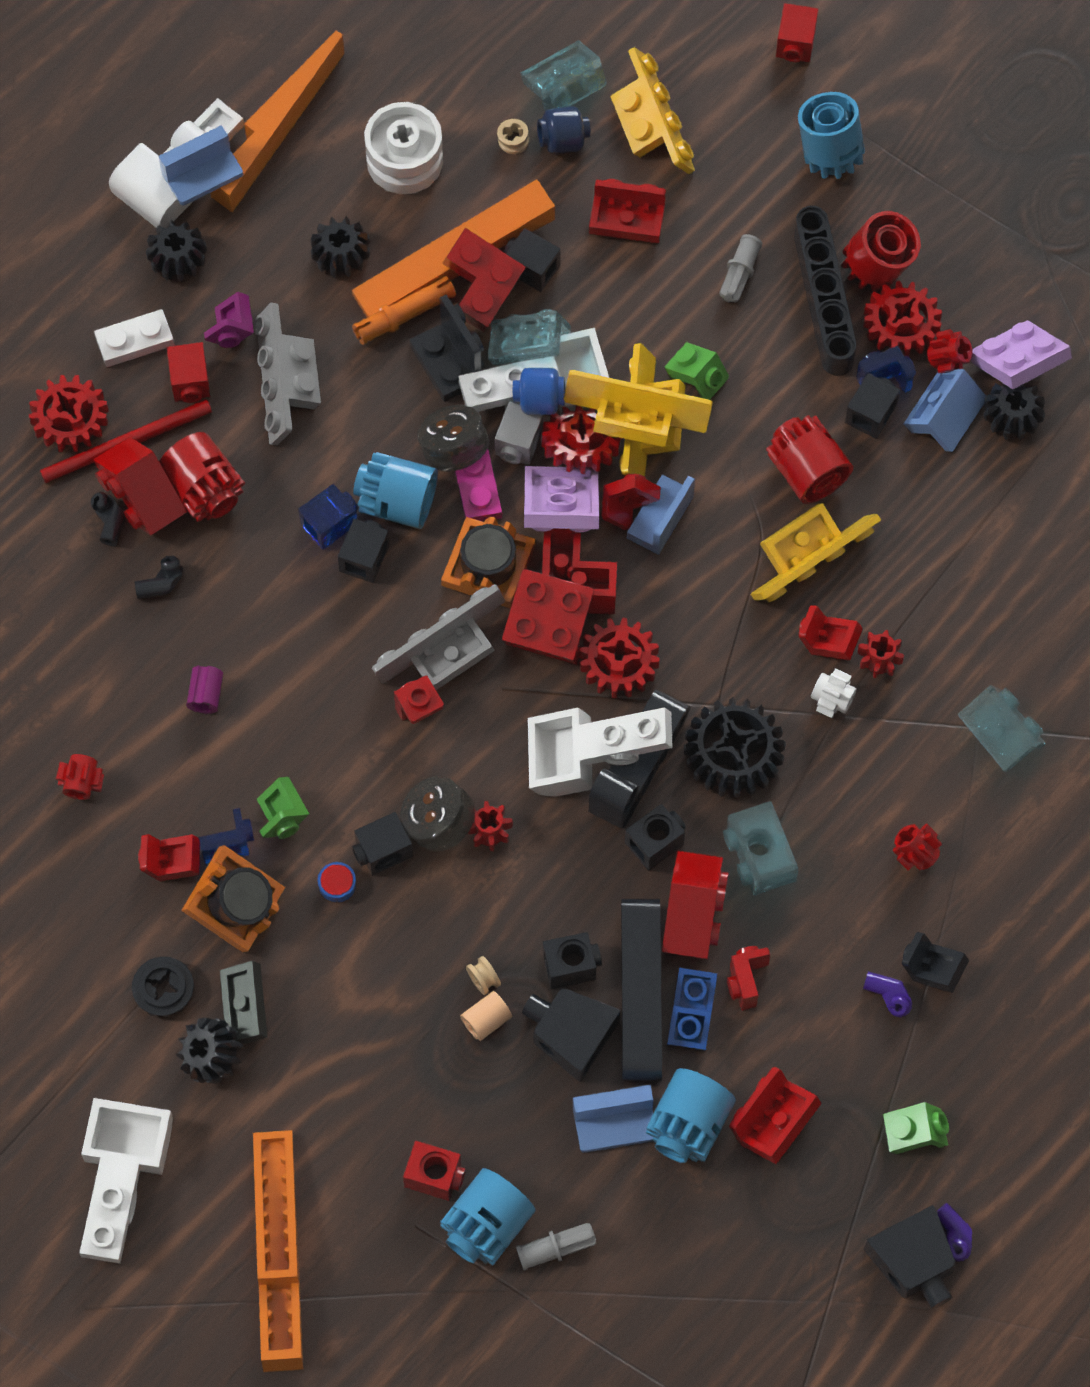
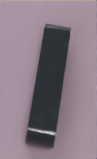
M807 206L802 208L796 216L794 241L822 366L829 374L842 376L851 371L854 365L856 352L855 335L828 216L820 207ZM813 226L817 228V230L810 231L805 229L804 227ZM820 257L823 258L824 261L817 262L812 260L811 258ZM827 288L830 289L832 292L823 293L820 292L818 289ZM834 319L839 323L829 324L826 323L825 320ZM833 351H842V352H844L846 355H844V356H836V355H834L832 352H833Z
M621 899L623 1081H662L660 899Z

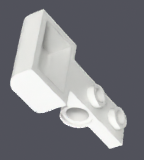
M217 98L194 123L186 121L177 128L171 138V146L164 153L220 125L228 134L230 141L244 126V119ZM140 143L115 168L109 179L111 192L156 228L157 225L165 229L168 228L171 219L174 221L192 203L190 202L184 206L180 205L162 176L158 155L143 143Z
M595 328L543 339L542 357L459 376V385L467 413L470 414L504 405L507 408L508 403L513 402V380H520L521 372L525 368H555L559 373V377H565V389L570 370L609 378ZM565 403V406L570 411H575L576 405ZM559 406L560 415H562V407L564 406ZM582 407L584 411H588L589 409L587 407Z
M664 707L591 722V717L580 708H573L528 718L529 789L543 796H562L591 790L593 786L592 764L607 762L613 765H628L638 761L640 754L672 748L671 712Z
M93 1099L81 1155L84 1162L99 1164L80 1248L81 1257L114 1263L121 1262L128 1225L131 1224L135 1212L140 1171L162 1175L173 1122L170 1110L104 1099Z

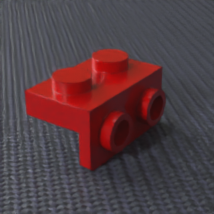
M617 179L596 180L589 234L659 243L665 211L666 189L658 188L653 184L635 185L623 183Z
M774 1066L758 1082L756 1090L744 1106L736 1111L729 1127L741 1146L777 1164L822 1103L817 1095L788 1081L782 1070Z

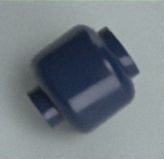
M575 106L547 109L542 119L537 120L539 144L541 147H546L551 154L578 152L583 148L585 138H590L588 117H582L581 112Z

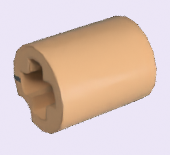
M492 991L461 1014L460 1017L474 1038L482 1041L511 1019L512 1013L502 998Z

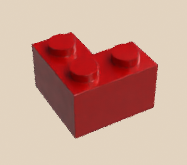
M464 228L442 263L472 283L459 305L465 314L466 322L482 332L487 329L526 266L467 228Z
M130 436L93 459L99 469L95 473L97 480L106 492L111 490L118 500L123 499L128 508L124 511V514L135 530L140 528L151 536L187 513L155 453Z
M558 528L545 531L542 574L593 588L594 594L588 613L615 614L617 562L580 561L581 532Z
M684 851L677 852L662 952L708 959L710 945L718 946L721 923L713 922L715 911H723L729 873L721 871L723 857Z

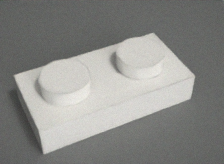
M162 309L94 331L106 368L166 349L169 346H175Z

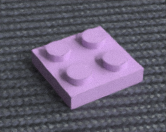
M1027 320L1014 325L1012 329L995 338L985 340L983 344L973 348L971 363L1011 389H1015L1072 359L1069 345Z

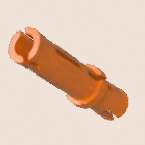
M445 276L390 306L385 304L379 307V312L352 325L354 334L357 339H360V343L365 345L367 342L388 331L393 333L399 330L398 326L439 305L440 297L447 295L449 299L456 297L455 288L452 282H449V278Z

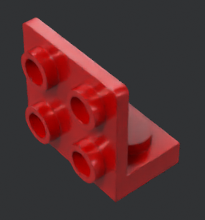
M523 569L502 641L508 646L577 665L579 660L578 645L594 594L593 588Z

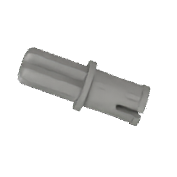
M742 235L734 258L727 263L728 272L719 291L720 296L726 302L736 303L739 301L748 278L754 275L753 265L763 243L753 235Z
M584 1223L553 1234V1231H549L550 1236L522 1246H516L523 1270H527V1268L557 1258L560 1262L562 1261V1256L594 1246L596 1244V1237L590 1223Z

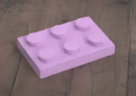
M525 466L524 528H533L536 531L542 532L550 531L553 528L570 529L574 532H587L590 529H599L598 472L592 468H587L586 473L581 474L577 467H574L569 473L566 472V467Z

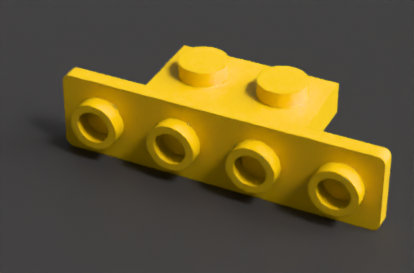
M633 47L628 52L639 78L610 96L632 152L640 158L665 143L673 164L687 174H691L695 171L691 161L694 154L689 144L682 139L679 131L682 129V124L678 116L669 107L667 102L670 100L669 92L663 83L659 82L656 74L659 71L658 65L649 53L644 54Z
M642 343L634 344L633 357L629 361L631 383L685 394L686 385L680 379L654 383L655 356ZM670 426L665 447L645 445L638 441L625 439L624 451L620 457L622 474L624 476L628 474L645 476L647 455L680 450L682 428Z
M576 370L569 371L564 394L565 403L598 410L593 432L661 447L666 446L670 426L705 433L713 404L711 400Z
M824 504L815 505L760 543L778 575L753 591L750 595L754 600L767 599L768 602L776 600L787 592L785 588L787 584L795 579L797 582H801L816 572L814 566L825 559L826 562H830L838 558L845 552L843 546L853 539L856 543L873 534L875 531L872 526L881 521L879 515H866L840 532Z

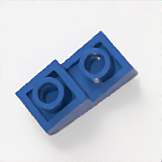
M679 968L667 1044L706 1050L717 973Z

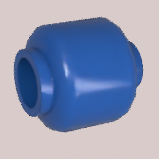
M525 368L521 372L520 380H513V402H520V407L524 414L552 415L558 411L559 406H565V377H559V373L555 368Z

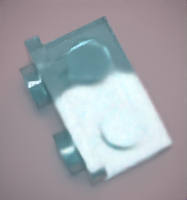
M579 40L520 73L524 85L541 98L544 111L550 108L571 106L607 85L599 56Z
M548 309L541 310L535 314L523 316L509 315L503 319L492 320L488 360L494 365L559 356L561 335L569 334L571 325L557 310Z
M990 685L957 715L1003 771L1008 772L1035 748L1041 749L1046 745L1040 737L1044 731L1031 716L1024 718L1016 707L1020 705V702L1006 687L1001 690Z

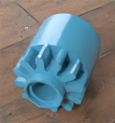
M825 92L817 94L804 102L798 112V122L805 163L809 164L810 172L816 173L820 170L821 177L824 179L829 175H835L839 179L842 177V173L846 171L853 174L855 172L854 164H863L862 154L865 153L859 108L855 100L843 93Z
M378 452L373 453L368 465L361 464L355 479L353 495L360 497L358 512L422 529L434 499L438 469Z
M677 1069L646 1127V1134L653 1137L652 1140L656 1142L655 1148L661 1154L674 1161L686 1163L688 1158H690L694 1162L698 1160L705 1162L736 1099L729 1090L713 1079L692 1070Z
M483 1168L440 1223L441 1227L448 1232L447 1235L449 1237L446 1243L454 1252L470 1263H475L479 1258L483 1263H489L493 1266L535 1213L536 1209L531 1201L509 1181L497 1173Z

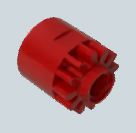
M882 211L872 215L842 250L843 255L847 256V258L842 262L841 266L843 268H851L852 270L847 279L852 281L857 277L860 280L858 287L861 290L868 284H871L873 292H877L884 284L890 287L919 255L921 241L918 230L907 217L897 212Z
M807 415L803 420L795 417L786 421L774 432L773 439L771 440L772 445L766 448L767 455L779 472L783 474L787 483L803 504H811L827 497L837 490L853 472L854 467L836 441L831 438L830 433L817 416L811 418Z
M205 432L193 433L179 440L165 452L159 461L184 507L198 522L204 519V517L210 520L211 518L216 519L226 515L236 506L238 502L237 496L243 493L241 487L245 485V482L211 437Z

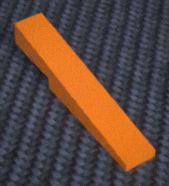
M336 30L244 123L246 141L233 153L243 169V176L210 192L211 198L230 212L235 210L345 54L343 35Z
M538 179L352 289V295L368 318L379 312V307L385 304L390 306L445 276L449 278V281L460 276L442 263L464 228H467L499 249L507 245L511 238L515 237L517 239L524 228L532 232L554 221L555 205Z
M292 1130L253 1133L261 1362L263 1372L303 1370Z

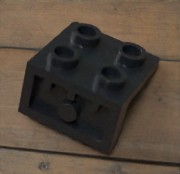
M447 295L439 298L441 324L409 339L412 351L444 402L462 394L459 376L481 371L485 367L481 357L484 347L478 334L475 331L469 332L464 324L466 323V317L458 303L453 305Z

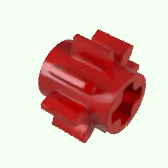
M951 329L936 332L937 340L930 341L927 357L931 366L938 369V373L953 371V369H963V364L970 363L972 345L967 337L962 336L961 331L953 333Z
M888 630L878 635L869 632L867 636L868 645L862 643L858 646L857 653L865 656L861 659L860 669L868 668L873 672V678H877L878 674L884 673L893 676L894 664L901 665L903 663L904 655L897 652L901 648L902 640L897 639L894 641L889 636ZM878 651L884 652V657L877 656Z
M73 754L70 756L69 764L59 762L56 780H58V786H63L62 793L73 799L88 800L92 790L101 792L105 775L102 774V768H97L98 761L87 755Z
M485 801L484 807L478 811L475 809L469 810L470 818L474 822L466 824L465 827L466 834H475L474 847L483 844L489 846L491 851H494L495 845L500 841L503 843L509 842V835L504 830L513 828L512 818L503 819L505 813L504 805L495 808L489 806L488 801ZM492 823H495V824H496V828H494V827H492V826H490V825H491ZM484 824V825L489 826V827H487L486 829H483V826H482V825Z
M927 823L921 829L916 824L905 826L895 837L894 843L896 847L893 848V852L898 856L896 860L908 871L914 865L919 870L930 868L940 856L939 847L942 846V843L937 839L938 834Z

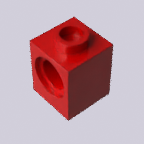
M784 3L777 40V58H784L790 62H810L819 8Z
M203 342L167 347L174 401L192 403L202 398L211 397Z
M415 1140L403 1175L404 1187L449 1201L453 1190L460 1191L465 1177L466 1169L461 1167V1154ZM432 1165H441L447 1170L446 1174L440 1179H431L425 1172Z

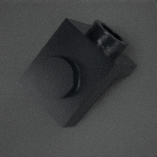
M917 932L912 942L904 950L902 965L914 982L953 993L969 959L963 952L932 944L926 934Z

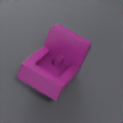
M237 292L215 307L217 324L204 332V337L206 341L218 344L223 348H232L252 335L254 329L249 295Z

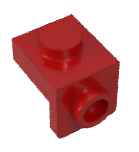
M628 474L623 479L604 485L602 519L623 530L629 529L633 521V509L659 501L661 487L648 481L645 476L640 474Z
M811 605L806 617L800 623L799 638L812 655L851 660L863 628L858 621L827 617L819 606Z
M427 675L415 681H410L394 691L395 709L402 721L408 718L410 723L415 724L444 708L442 699Z
M150 834L142 835L141 849L138 853L140 870L160 882L199 875L200 838L191 834L159 840Z
M748 946L738 950L736 955L731 956L730 971L732 976L727 977V984L732 1000H739L741 1010L757 1007L758 992L751 970L769 965L770 952L768 947L759 949L758 946Z

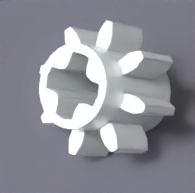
M836 668L830 676L822 673L811 694V698L818 701L816 711L831 718L837 711L845 714L857 688L850 686L852 676Z

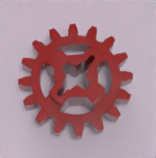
M896 281L895 289L892 290L888 285H882L881 295L873 292L870 303H866L864 315L866 316L864 317L863 327L869 329L868 340L878 338L877 349L882 350L886 346L890 347V356H894L897 350H903L904 356L909 357L910 350L913 348L919 354L923 353L924 343L929 345L930 341H934L936 332H940L942 310L936 309L938 299L936 297L927 299L928 289L926 287L920 292L916 291L915 282H911L908 288H903L901 281ZM920 311L924 313L926 323H924V317L919 314ZM879 314L882 315V319H881V320H882L884 323H886V326H885V327H883L882 324H881V322H880Z
M60 375L59 384L55 385L51 380H47L48 390L37 389L35 391L38 401H30L29 405L32 413L29 414L31 426H34L35 436L37 438L43 437L46 447H50L56 442L59 452H63L66 445H71L72 450L77 452L78 443L83 442L87 447L92 446L90 440L92 435L98 438L103 436L100 426H108L106 413L109 412L107 401H103V391L101 388L94 390L92 380L89 379L84 384H81L79 375H75L72 382H67L65 376Z
M576 405L575 411H570L569 408L564 406L562 407L561 416L557 413L550 415V422H544L541 447L545 448L544 456L546 458L554 457L553 465L555 467L566 464V472L570 473L574 467H577L581 474H585L587 467H592L596 472L600 471L601 462L610 466L612 464V456H618L621 438L609 437L605 434L593 432L597 416L595 413L596 409L589 408L588 411H584L582 406Z
M623 617L620 625H615L613 620L609 618L607 619V628L603 629L598 624H595L593 626L594 636L585 634L583 644L586 647L579 648V658L583 659L580 662V672H588L586 675V683L588 685L595 682L598 683L597 693L601 694L608 688L611 689L612 698H616L618 692L624 690L625 695L629 698L634 687L641 692L645 691L646 683L644 679L652 682L655 680V671L653 669L659 668L660 658L656 656L659 654L658 643H651L653 637L651 631L643 634L640 633V622L634 624L633 627H629L627 618ZM617 655L623 656L622 661L615 660ZM600 669H604L608 675L603 673Z

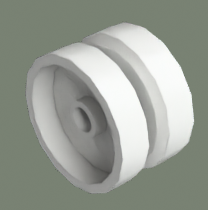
M399 102L391 103L379 109L369 119L364 132L367 168L376 184L389 192L411 194L428 188L439 177L443 166L441 125L432 112L422 105Z

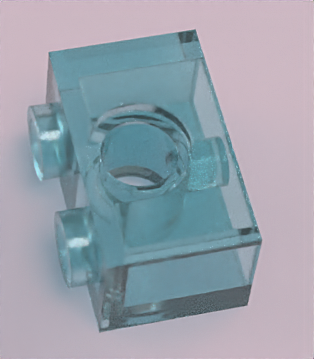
M771 801L728 815L727 829L723 830L724 839L729 851H736L740 861L737 864L740 880L744 886L749 884L754 896L796 882L799 868ZM761 844L768 849V852L764 855H756L750 851L749 847Z

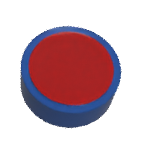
M332 862L324 866L318 875V887L321 895L331 902H343L349 899L356 889V877L352 868L342 862Z

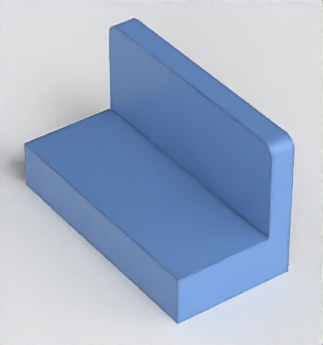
M222 125L158 156L162 176L182 206L243 176V169L230 150L229 137Z
M953 369V371L944 373L937 372L903 424L911 433L931 434L945 451L952 452L984 405L986 395L964 369Z
M661 475L656 484L661 487L660 500L644 505L627 531V539L659 555L694 497L695 479L690 476L686 478L682 485Z
M645 1085L574 1097L573 1113L580 1151L586 1153L653 1141V1137L646 1134V1127L653 1116L651 1086Z

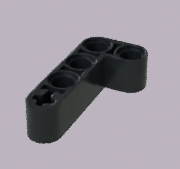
M655 690L642 712L664 707L671 712L673 744L686 721L690 706L659 690ZM670 748L640 754L638 761L632 764H612L609 770L602 769L589 794V813L624 829Z

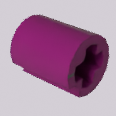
M199 665L192 668L186 703L188 709L204 714H212L218 711L224 675L220 669Z

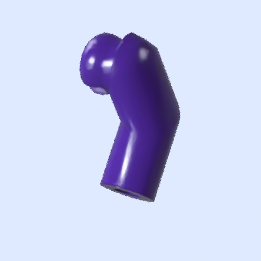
M868 971L863 990L881 994L889 1012L895 1017H903L910 1013L912 1000L903 982Z
M945 1203L936 1212L941 1225L946 1229V1238L954 1260L958 1262L964 1261L971 1254L972 1229L948 1203Z

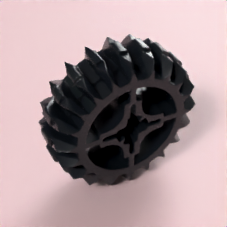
M732 697L729 699L728 706L724 707L717 699L714 702V712L704 706L701 709L702 718L694 717L691 720V727L693 729H688L685 733V740L689 743L684 745L683 750L685 755L690 756L686 761L688 769H696L694 772V779L696 781L707 778L705 781L707 791L717 785L719 786V795L722 797L726 794V789H733V795L737 799L740 797L741 789L745 788L747 793L752 796L756 790L755 783L765 789L769 783L768 777L776 778L778 776L779 769L777 766H781L784 763V755L781 752L785 751L786 742L779 739L783 734L781 726H773L775 724L774 715L762 717L764 714L762 704L756 707L755 710L750 709L749 699L743 702V706H736V700ZM736 725L746 727L750 730H741L738 727H736ZM720 728L721 739L713 742L712 747L705 749L704 742L713 731ZM729 739H730L731 744H734V747H733V746H729V747H728V745H729ZM764 746L765 754L762 759L749 768L748 756L756 753L757 748ZM735 748H736V749H740V748H741L740 755H739L738 751H735ZM718 765H728L733 770H727Z

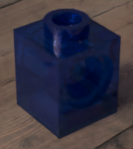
M334 484L298 508L300 524L322 550L349 531L353 519L357 520L356 510L358 506L355 500L347 491L341 493Z

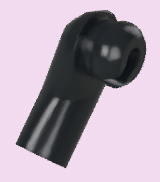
M98 492L92 496L90 504L104 523L99 540L105 545L116 546L125 521L124 510L111 495Z
M166 556L161 560V569L155 578L135 581L137 599L171 593L183 575V567L180 565V560L175 556Z

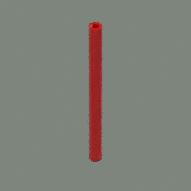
M205 399L39 470L46 484L95 463L93 459L129 436L141 443L212 413V409L208 400Z

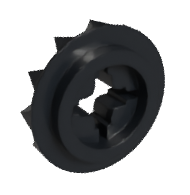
M163 956L150 959L141 965L134 975L132 981L133 997L138 1007L142 1008L150 1016L158 1015L168 1018L173 1013L182 1012L184 1006L189 1000H192L194 988L192 974L184 963L175 958ZM169 975L170 988L175 990V992H165L158 1000L157 989L152 984H162Z

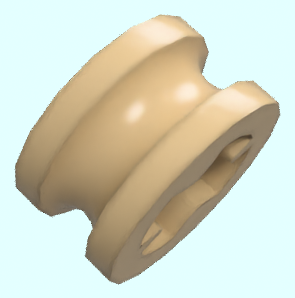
M508 119L498 127V143L504 152L518 154L527 149L530 140L529 130L523 121ZM513 132L519 133V136H516L513 141L508 140L507 136H511Z
M484 956L478 958L477 965L469 964L466 966L471 980L483 995L489 993L488 989L491 986L497 988L501 985L498 975Z

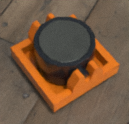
M466 517L441 578V586L472 596L479 589L489 588L496 584L505 599L501 606L511 609L523 569H527L536 546V539L517 533L515 527L507 521L504 526H501L494 517L485 519V522Z
M223 845L217 849L181 911L242 953L248 952L257 935L271 925L269 918L278 913L280 908L277 901L285 887Z

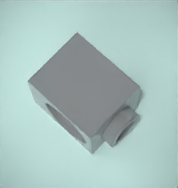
M509 402L495 436V455L500 456L501 459L511 464L523 463L530 465L543 431L544 415L524 414L519 404Z

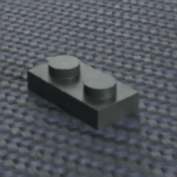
M249 961L220 970L224 1020L226 1023H229V1027L235 1028L239 1032L236 1041L243 1045L268 1038L261 964Z

